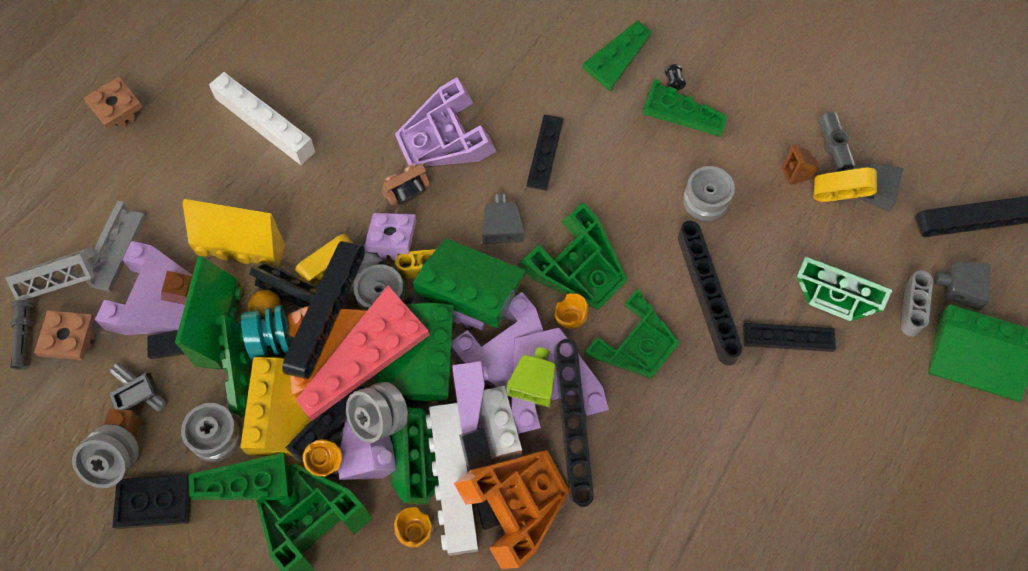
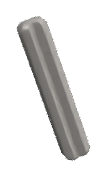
M116 363L110 369V373L123 384H127L137 378L120 363ZM159 395L145 401L156 411H161L166 406V401Z

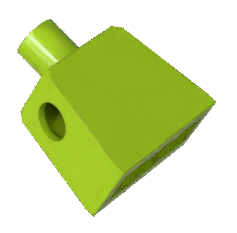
M538 347L534 357L528 355L521 357L507 383V396L546 407L551 406L555 363L547 361L550 354L549 350Z

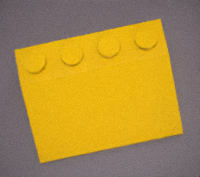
M188 199L183 200L188 243L195 254L202 257H207V255L216 256L221 260L233 259L243 264L266 261L276 267L279 266L285 243L271 213Z
M253 357L240 447L246 455L270 456L284 452L287 457H295L285 447L311 422L310 418L296 401L297 397L292 395L291 376L285 375L282 371L284 359Z

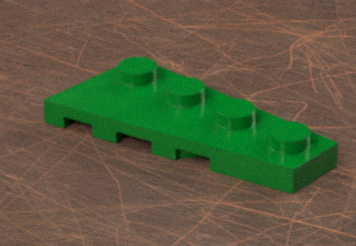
M637 20L585 61L582 68L611 92L615 83L620 80L626 68L633 62V58L649 40L652 31Z
M654 78L643 109V115L721 137L727 120L726 115L705 104L700 105L696 103L694 98L688 95L685 97L677 93L675 88L671 86L666 87L660 84L661 81Z
M225 315L217 316V325H221L223 334L219 336L220 346H224L226 359H222V364L229 377V380L225 381L229 412L245 417L251 378L250 363L252 360L245 347L241 324Z
M283 452L189 474V496L192 500H290L286 455Z

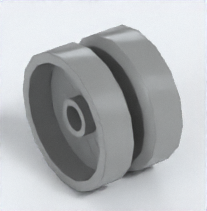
M705 166L698 168L691 174L683 194V204L686 211L700 221H714L721 218L726 213L735 193V184L732 177L725 170L718 167Z
M375 264L366 267L358 274L354 281L353 291L360 310L368 311L387 286L405 304L406 293L400 274L394 268Z
M379 382L368 388L358 390L351 394L346 402L347 421L354 434L366 443H374L386 436L392 435L402 430L407 423L408 411L406 402L401 392L388 382Z
M204 403L193 408L186 415L181 427V436L184 444L200 459L207 462H220L229 458L237 451L242 440V430L239 422L224 406L216 403Z
M103 425L97 427L75 449L72 456L73 469L77 476L86 484L96 488H108L122 480L133 467L139 456V447L134 436L126 429L117 425Z

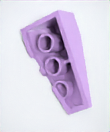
M481 361L452 365L462 434L477 429L484 381L488 380L487 367L482 366Z
M348 421L345 422L341 433L340 449L343 459L338 470L340 480L382 479L396 470L390 436H386L374 443H366L354 434Z

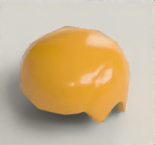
M260 290L250 297L248 312L258 310L262 319H265L266 308H271L275 316V306L282 305V301L277 293L270 290Z
M569 293L562 302H557L554 316L557 323L564 328H578L587 320L589 313L588 304L583 296Z
M327 439L315 440L305 448L303 453L305 468L312 475L326 477L334 471H338L343 459L341 449L334 442Z
M418 507L404 508L397 514L394 523L395 535L402 544L411 548L423 546L430 539L432 532L429 516L422 513Z

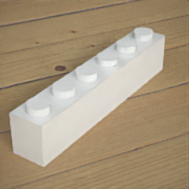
M225 72L209 84L217 101L298 164L302 165L315 153L312 139Z
M458 403L429 407L430 414L426 415L427 428L432 429L433 438H429L430 452H435L436 461L432 462L433 476H438L439 485L435 486L436 500H441L442 510H438L439 524L444 525L445 535H441L442 549L447 550L449 556L477 552L478 545L472 504L465 505L454 485L458 479L467 473V465L459 437L462 434Z

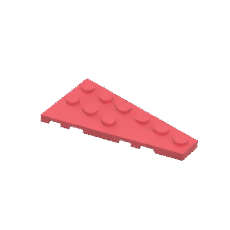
M387 286L296 401L312 421L430 335L429 331L394 291Z

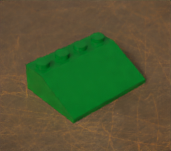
M446 238L423 264L413 284L416 295L437 304L454 305V311L498 329L526 274V270Z
M201 256L197 258L175 343L195 367L222 370V359H226L224 346H220L219 336L223 334L221 325H217L216 317L225 315L236 321L239 314L238 303L243 298L244 290L237 278Z
M437 303L405 304L426 327L430 335L378 372L375 384L388 382L394 385L401 392L404 399L445 402L449 390L454 305Z
M949 304L939 314L928 374L1021 402L1028 384V328Z

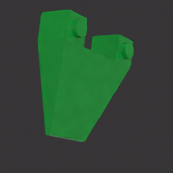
M582 202L561 221L575 238L554 259L540 245H537L517 265L521 269L526 270V274L531 280L564 295L569 293L579 294L585 298L588 306L598 310L628 279L598 217Z
M292 463L287 467L290 500H256L270 558L280 571H314V567L303 555L305 550L340 520L355 535L373 518L349 489L322 476L312 475L307 469Z

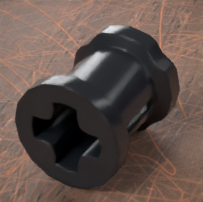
M672 64L664 71L669 80L668 87L671 86L677 91L686 86V81L682 77L683 69L681 65Z

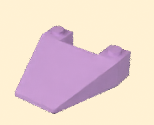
M458 77L441 86L395 133L409 166L412 164L416 166L423 164L424 167L479 162L497 152L490 136L481 125L465 133L456 113L474 103L466 87Z
M131 241L123 261L132 272L139 273L125 305L104 300L95 321L104 330L123 335L177 332L185 305L161 300V291L166 272L172 271L192 277L193 275L153 246Z
M523 292L513 298L505 314V317L512 326L481 347L468 330L451 341V354L459 364L481 361V365L487 367L488 380H485L484 383L491 388L505 386L506 389L507 383L512 376L515 338L543 332L537 310Z
M555 328L515 338L512 374L523 355L534 357L538 347L549 350L550 354L547 361L555 363L554 347L559 341L567 339L561 329ZM562 344L560 346V353L565 357L570 356L572 352L571 347L568 344ZM578 354L585 416L609 410L602 385ZM556 367L551 401L559 399ZM565 367L563 369V378L567 381L573 379L574 371L572 368ZM568 391L565 397L576 394L573 391ZM511 397L510 407L517 433L520 434L541 428L535 408L537 404Z

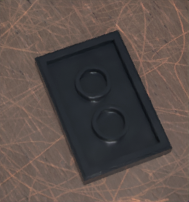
M189 474L120 480L116 484L112 528L126 529L189 524Z

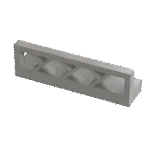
M117 200L93 250L95 256L88 260L95 275L94 278L85 281L91 288L112 292L125 264L123 258L130 242L136 241L146 219L143 213L129 210L122 201Z
M92 247L19 270L5 279L16 300L29 299L94 278L95 275L87 260L94 257L95 253ZM76 264L81 265L85 275L80 276L73 272ZM56 271L66 275L64 282L54 278ZM38 277L47 280L45 288L36 284ZM21 282L29 286L26 294H22L17 283Z

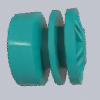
M282 305L275 306V316L271 308H266L265 319H262L258 310L241 314L243 339L251 360L253 357H267L268 346L270 345L275 355L280 354V344L284 353L288 352L292 336L288 334V318Z

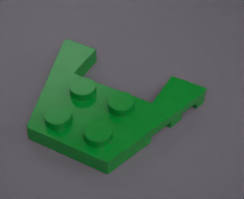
M636 289L624 306L642 320L617 350L596 337L586 349L584 355L652 379L678 347L679 342L665 323L660 321L654 313L653 307L642 297L643 294L640 290Z

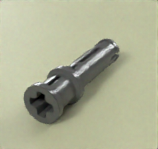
M28 300L12 302L14 312L10 325L14 329L10 368L15 370L27 368L28 330L33 325V321L30 319L31 309L34 308V303Z

